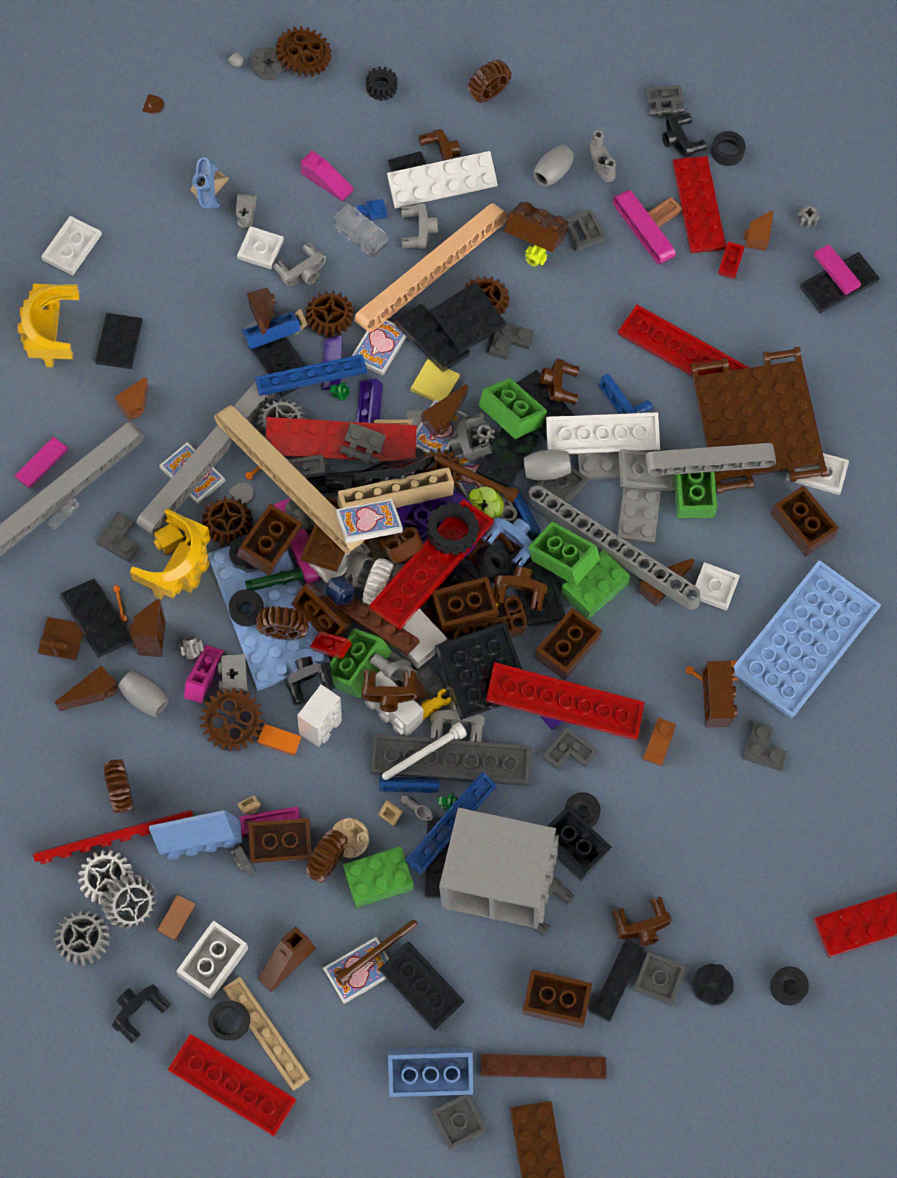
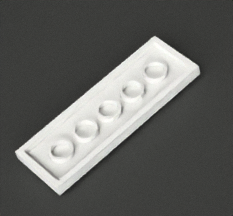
M490 151L387 173L394 209L498 186Z
M658 412L546 417L547 450L568 451L569 454L619 452L621 449L635 451L660 450Z

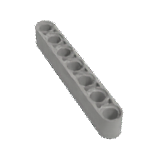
M771 443L653 451L645 455L647 472L651 476L767 468L776 464L774 446Z

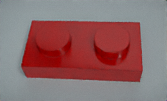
M728 241L718 271L719 275L735 279L745 246Z
M319 631L310 648L315 652L343 659L352 643L349 639Z

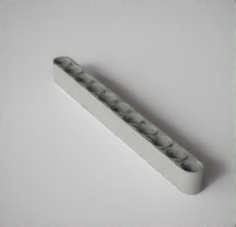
M254 382L235 404L234 408L251 424L259 415L261 408H265L266 403L268 404L275 393L259 396L256 383ZM218 425L137 519L138 526L152 535L160 530L167 519L164 511L168 508L175 512L234 444V441Z
M131 422L126 423L0 524V556L139 445L144 439V435Z
M541 486L530 488L529 503L533 509L556 524L597 546L599 552L604 550L619 565L685 608L693 610L699 606L700 590L695 585ZM630 555L632 558H625V556ZM646 565L648 568L644 569L641 566ZM656 576H663L664 578L658 579ZM672 586H679L680 588L673 589ZM694 596L695 599H689L687 597Z

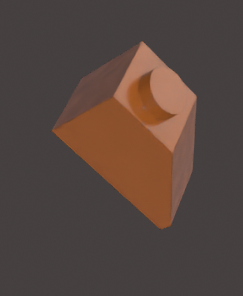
M769 211L750 222L749 228L744 231L743 240H746L745 247L767 250L774 211Z
M146 377L115 396L117 407L129 421L140 417L145 411L149 391Z
M658 717L643 760L662 766L677 724Z

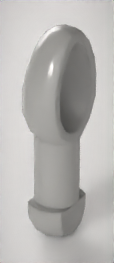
M408 795L401 797V803L415 811L416 816L420 820L427 822V820L431 821L434 818L432 810L426 805L417 804Z

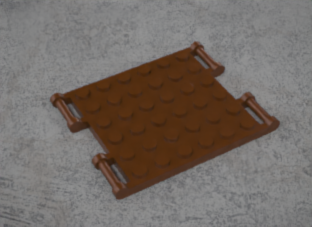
M799 346L793 347L791 350L769 353V351L763 352L764 366L729 371L727 358H722L721 361L690 364L707 447L771 443L774 446L776 458L774 466L714 471L716 494L741 488L753 489L754 481L752 476L787 470L790 482H796L797 479L828 476ZM788 357L795 358V361L771 364L770 361ZM718 368L723 370V372L698 375L699 371ZM817 465L819 466V469L800 472L794 471V469ZM741 477H745L746 479L744 481H737L725 484L721 483L722 480L735 479Z

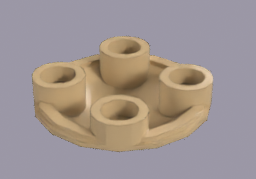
M353 818L342 819L332 828L340 831L347 837V845L342 857L348 859L358 857L368 847L370 838L368 829L359 820Z

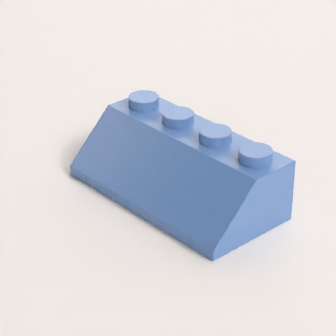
M225 810L149 826L159 854L168 860L178 859L179 856L185 854L187 856H194L200 851L213 852L219 847L233 848L236 846L235 844L242 843L240 819Z
M472 1047L388 1049L389 1097L473 1095Z

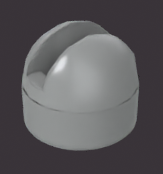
M236 52L228 59V62L233 67L239 68L243 65V58L239 52Z

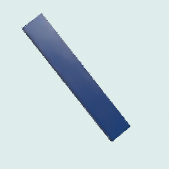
M363 354L257 376L255 377V383L259 396L364 374L367 373Z
M484 772L477 776L405 859L418 874L424 872L451 840L458 808L476 811L497 787Z

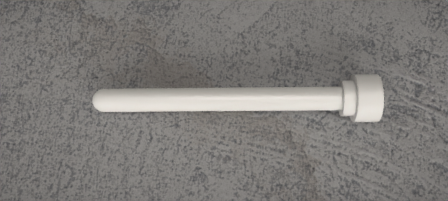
M457 722L449 730V733L384 772L382 778L388 780L449 741L462 739L467 736L464 727L460 722Z

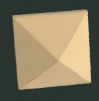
M299 309L295 316L298 318L302 330L307 325V321L302 310Z
M252 796L239 802L237 805L243 814L252 815L256 813L261 804L256 796Z
M386 800L378 815L392 826H395L403 811Z

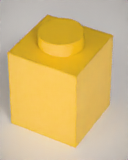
M171 524L154 533L155 541L153 543L158 551L162 550L165 555L174 551L180 542H185L179 529Z

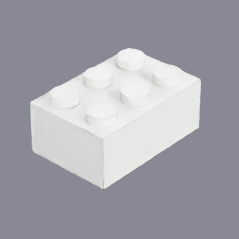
M382 671L376 674V687L397 686ZM414 700L398 703V710L390 713L382 711L380 703L364 701L371 710L375 709L379 713V717L384 722L391 723L394 726V731L400 736L403 734L409 737L423 723L424 709Z
M320 685L297 715L299 734L317 747L321 743L325 744L331 735L330 731L333 727L337 728L342 721L341 698L323 685Z
M213 920L176 972L181 979L212 999L248 950L247 943Z

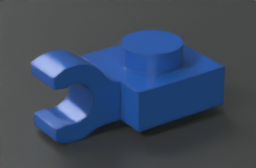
M383 199L367 201L366 206H355L357 219L369 216V220L387 218Z

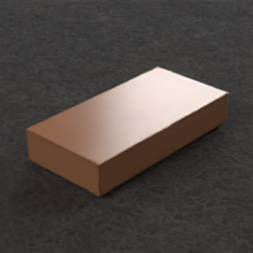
M670 197L650 210L648 214L656 225L660 227L681 213L683 208Z
M177 895L157 931L176 941L195 908V903Z

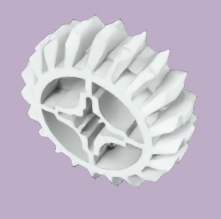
M379 558L373 564L362 598V602L367 606L373 602L391 581L395 564L390 562V560Z
M102 850L99 857L97 853H94L95 859L93 860L87 857L86 860L89 864H82L81 867L85 871H79L78 873L79 876L83 877L78 880V883L82 885L80 890L85 892L86 898L91 897V902L94 903L98 899L99 905H103L101 900L106 898L103 892L108 888L107 885L113 886L115 884L113 879H117L114 877L116 866L122 870V875L126 878L129 873L134 876L133 871H129L132 868L131 864H126L127 858L121 859L120 853L114 856L111 850L108 852V855ZM102 864H107V866L103 869L97 868ZM91 874L98 879L96 889L90 886ZM109 875L110 879H105L103 881L102 877H107Z

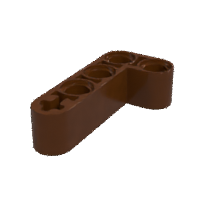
M414 527L406 528L398 534L373 538L393 563L404 561L423 547V542L417 529Z
M516 596L507 597L504 602L503 617L459 628L454 633V639L506 622L511 638L524 634L527 618L520 599ZM515 605L517 608L515 610H511L508 608V606ZM520 622L522 626L516 627L513 623Z

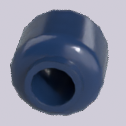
M343 576L333 577L327 583L326 594L335 604L346 605L354 597V587Z

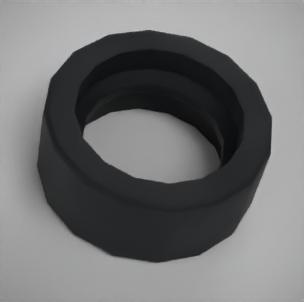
M733 131L721 132L714 138L711 155L721 165H736L744 156L746 149L745 141L742 136ZM729 142L737 146L739 151L736 154L727 155L722 153L718 146L721 143Z
M231 1000L222 1001L212 1008L208 1017V1025L216 1038L224 1041L237 1040L248 1031L250 1015L242 1003ZM227 1008L235 1009L241 1017L240 1026L233 1033L223 1032L218 1025L220 1013Z

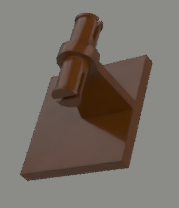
M47 617L44 632L40 639L38 654L76 661L83 638V633L76 622Z

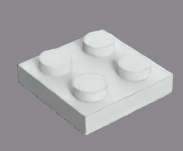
M250 226L237 258L271 270L284 242V237Z
M704 562L695 585L700 590V601L727 611L740 575Z

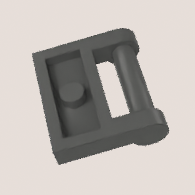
M592 209L565 218L566 221L570 222L567 230L575 243L574 247L577 252L606 241V236ZM574 223L578 224L585 240L581 241L573 226Z

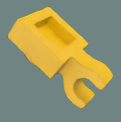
M441 689L438 692L437 698L427 699L421 703L420 707L424 709L423 720L429 717L431 713L439 711L442 706L451 703V697L448 699H442L441 697L446 694L445 689Z

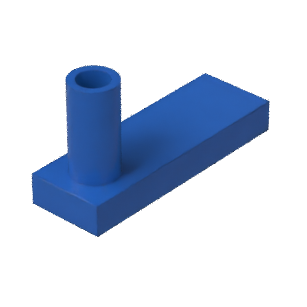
M609 373L602 376L598 386L618 414L646 413L653 409L649 400L632 407Z

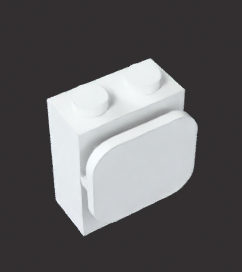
M419 609L403 629L418 637L420 643L408 656L402 652L400 654L411 661L418 669L437 653L434 646L446 642L447 638Z

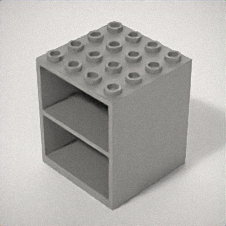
M458 808L439 886L442 908L538 929L539 923L543 924L545 904H547L549 898V885L552 884L554 865H556L558 856L559 836L556 835V828Z

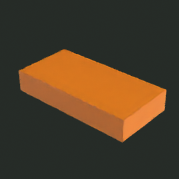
M264 724L257 742L258 744L295 756L302 736Z

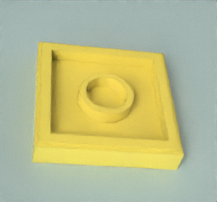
M427 359L414 381L411 391L431 401L435 399L441 401L451 394L460 378V374L450 369L442 372L432 361Z

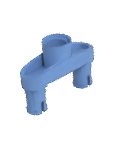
M203 157L197 161L196 175H194L192 183L197 189L199 204L204 208L217 209L220 207V203H217L220 200L215 197L214 173L217 172L218 168L215 166L218 165L209 158ZM205 178V184L202 186L201 182Z
M495 517L493 525L481 537L485 542L490 536L486 543L491 545L496 537L502 533L518 545L521 550L511 561L515 565L520 560L516 567H522L528 558L531 557L528 547L532 541L527 536L531 528L521 519H517L514 524H511L504 519Z

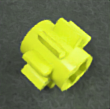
M529 245L525 251L526 261L531 266L537 267L539 264L543 266L547 260L546 250L541 247Z

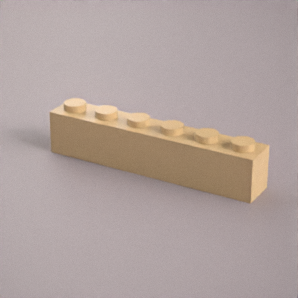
M449 467L407 476L403 479H392L338 491V506L340 509L392 499L395 508L452 496L454 481Z

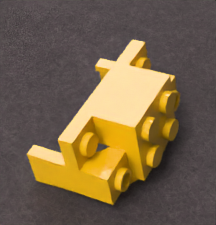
M33 284L32 291H29L28 300H24L23 307H20L21 323H18V334H21V343H23V349L27 352L28 358H41V360H44L46 367H53L54 359H73L74 353L72 352L71 344L56 342L60 300H79L80 293L77 284Z
M167 508L164 511L167 517L165 521L185 532L184 536L187 537L185 542L179 543L163 572H149L133 566L130 570L132 580L153 589L154 597L162 599L164 595L173 599L176 593L179 594L182 589L191 593L194 588L198 587L201 574L206 572L210 565L206 549L211 537L208 527Z

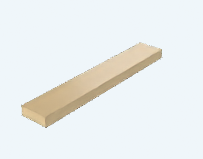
M239 976L223 987L224 992L231 1001L242 1003L247 1008L250 1015V1030L291 1090H296L310 1080V1077L241 977Z

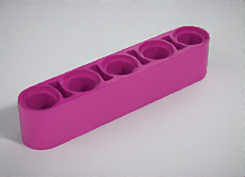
M626 190L613 197L615 208L658 265L675 257L673 246L631 190Z
M291 498L280 501L273 505L286 513V503ZM300 529L290 548L298 567L302 569L305 583H314L322 580V578L307 562L301 561V555L309 537L306 530Z

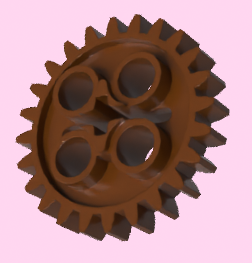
M300 26L299 30L293 27L292 31L287 29L286 33L283 32L281 37L278 38L275 53L278 55L277 60L281 61V66L286 65V71L291 69L292 75L297 72L298 77L304 74L305 78H307L308 74L314 77L315 72L320 75L321 70L325 71L332 57V49H329L330 43H326L327 38L321 39L322 33L315 34L316 30L314 29L311 32L309 27L303 30L302 26Z
M233 687L231 693H229L228 689L225 688L223 695L220 691H217V698L211 695L212 702L205 701L208 709H201L202 712L206 713L205 716L200 717L201 720H205V723L200 725V727L207 728L203 735L210 734L207 741L209 742L214 739V747L220 743L221 750H224L226 746H228L229 752L232 751L233 746L236 747L237 751H240V745L248 748L247 741L253 744L254 740L252 737L259 738V734L256 731L263 730L259 723L264 722V720L259 719V716L264 714V712H258L257 710L261 704H254L257 699L256 697L251 700L249 699L250 692L244 696L243 689L236 693V689ZM227 700L234 702L235 708L233 711L225 710L224 703ZM220 709L229 716L235 714V719L247 726V730H244L236 723L230 725L228 723L229 719L219 714L217 710ZM243 711L251 713V720L249 722L241 720L240 715ZM215 717H221L224 720V725L221 728H216L213 725ZM235 727L241 732L240 737L237 739L230 736V730Z

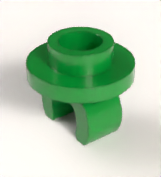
M341 382L339 386L331 385L329 392L333 393V398L345 401L349 396V387L346 383Z
M449 793L448 798L439 797L438 806H441V809L449 810L458 797H455L454 793Z

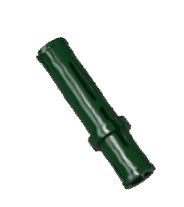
M300 567L288 571L281 570L280 573L245 580L246 589L254 591L275 585H287L289 582L303 580L304 578Z

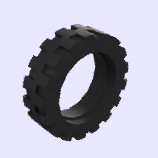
M447 503V505H440L437 510L434 509L432 511V515L429 516L427 523V538L430 539V544L434 545L437 551L440 552L441 550L444 554L453 553V555H458L459 552L464 553L468 548H472L473 543L476 542L479 527L475 514L470 512L468 507L465 506L464 508L461 504L457 503L456 505ZM445 518H458L468 526L469 531L460 540H447L437 532V524Z

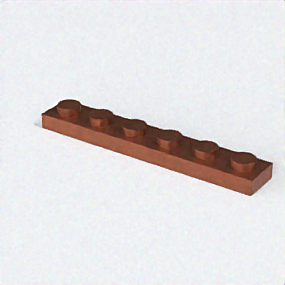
M327 595L326 598L329 601H332L331 598ZM355 597L346 605L335 604L336 608L350 620L375 636L382 638L384 642L406 656L420 643L418 637L403 628L401 630L397 629Z
M481 1054V1076L606 1079V1057Z

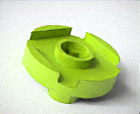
M480 487L470 492L468 500L473 506L482 511L481 505L483 502H486L488 507L482 512L492 519L501 516L504 503L497 491L489 487Z

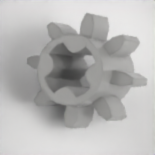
M810 205L806 208L801 207L797 215V219L800 220V226L807 227V229L812 225L816 226L820 214H816L817 208H813Z
M489 424L479 425L478 429H473V441H477L478 446L486 442H494L495 437L493 435L495 434V429H491Z
M196 636L185 637L182 639L183 644H179L181 655H186L187 659L198 658L201 654L200 651H204L202 640H197Z

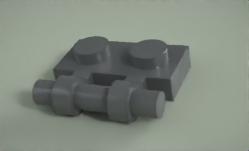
M681 85L646 87L645 92L648 106L655 105V108L649 109V116L656 115V117H661L664 114L677 115L678 113H684V106L677 107V104L683 101ZM670 104L671 107L662 108L661 105Z
M350 423L344 441L351 443L350 448L342 446L340 453L347 455L346 457L351 459L354 457L362 460V463L367 465L368 463L376 465L378 458L371 456L372 451L380 454L386 435ZM356 445L367 449L366 453L356 451Z

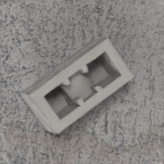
M245 654L221 656L222 663H218L219 674H222L223 681H219L220 692L224 694V689L227 688L229 693H231L232 688L235 687L236 693L243 689V695L245 696L248 693Z

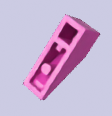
M311 150L301 161V174L342 202L353 192L354 188L324 158Z
M205 645L204 651L201 652L186 680L185 699L203 704L214 680L218 663L221 661L224 650Z

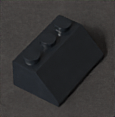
M569 806L547 826L556 828V835L559 836L557 859L580 881L600 863L612 848Z

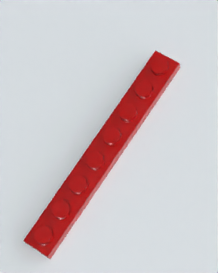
M186 810L38 851L33 854L34 861H40V864L51 862L52 858L60 856V859L72 856L74 851L80 850V853L91 851L92 846L100 845V848L112 845L111 841L117 839L120 842L128 841L135 834H139L140 837L151 834L149 826L193 817L192 810Z

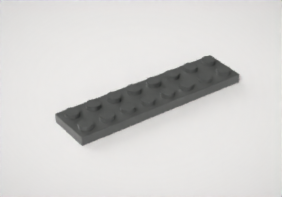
M374 734L370 774L382 775L437 739ZM451 740L394 776L473 782L481 772H484L495 784L529 786L531 746Z

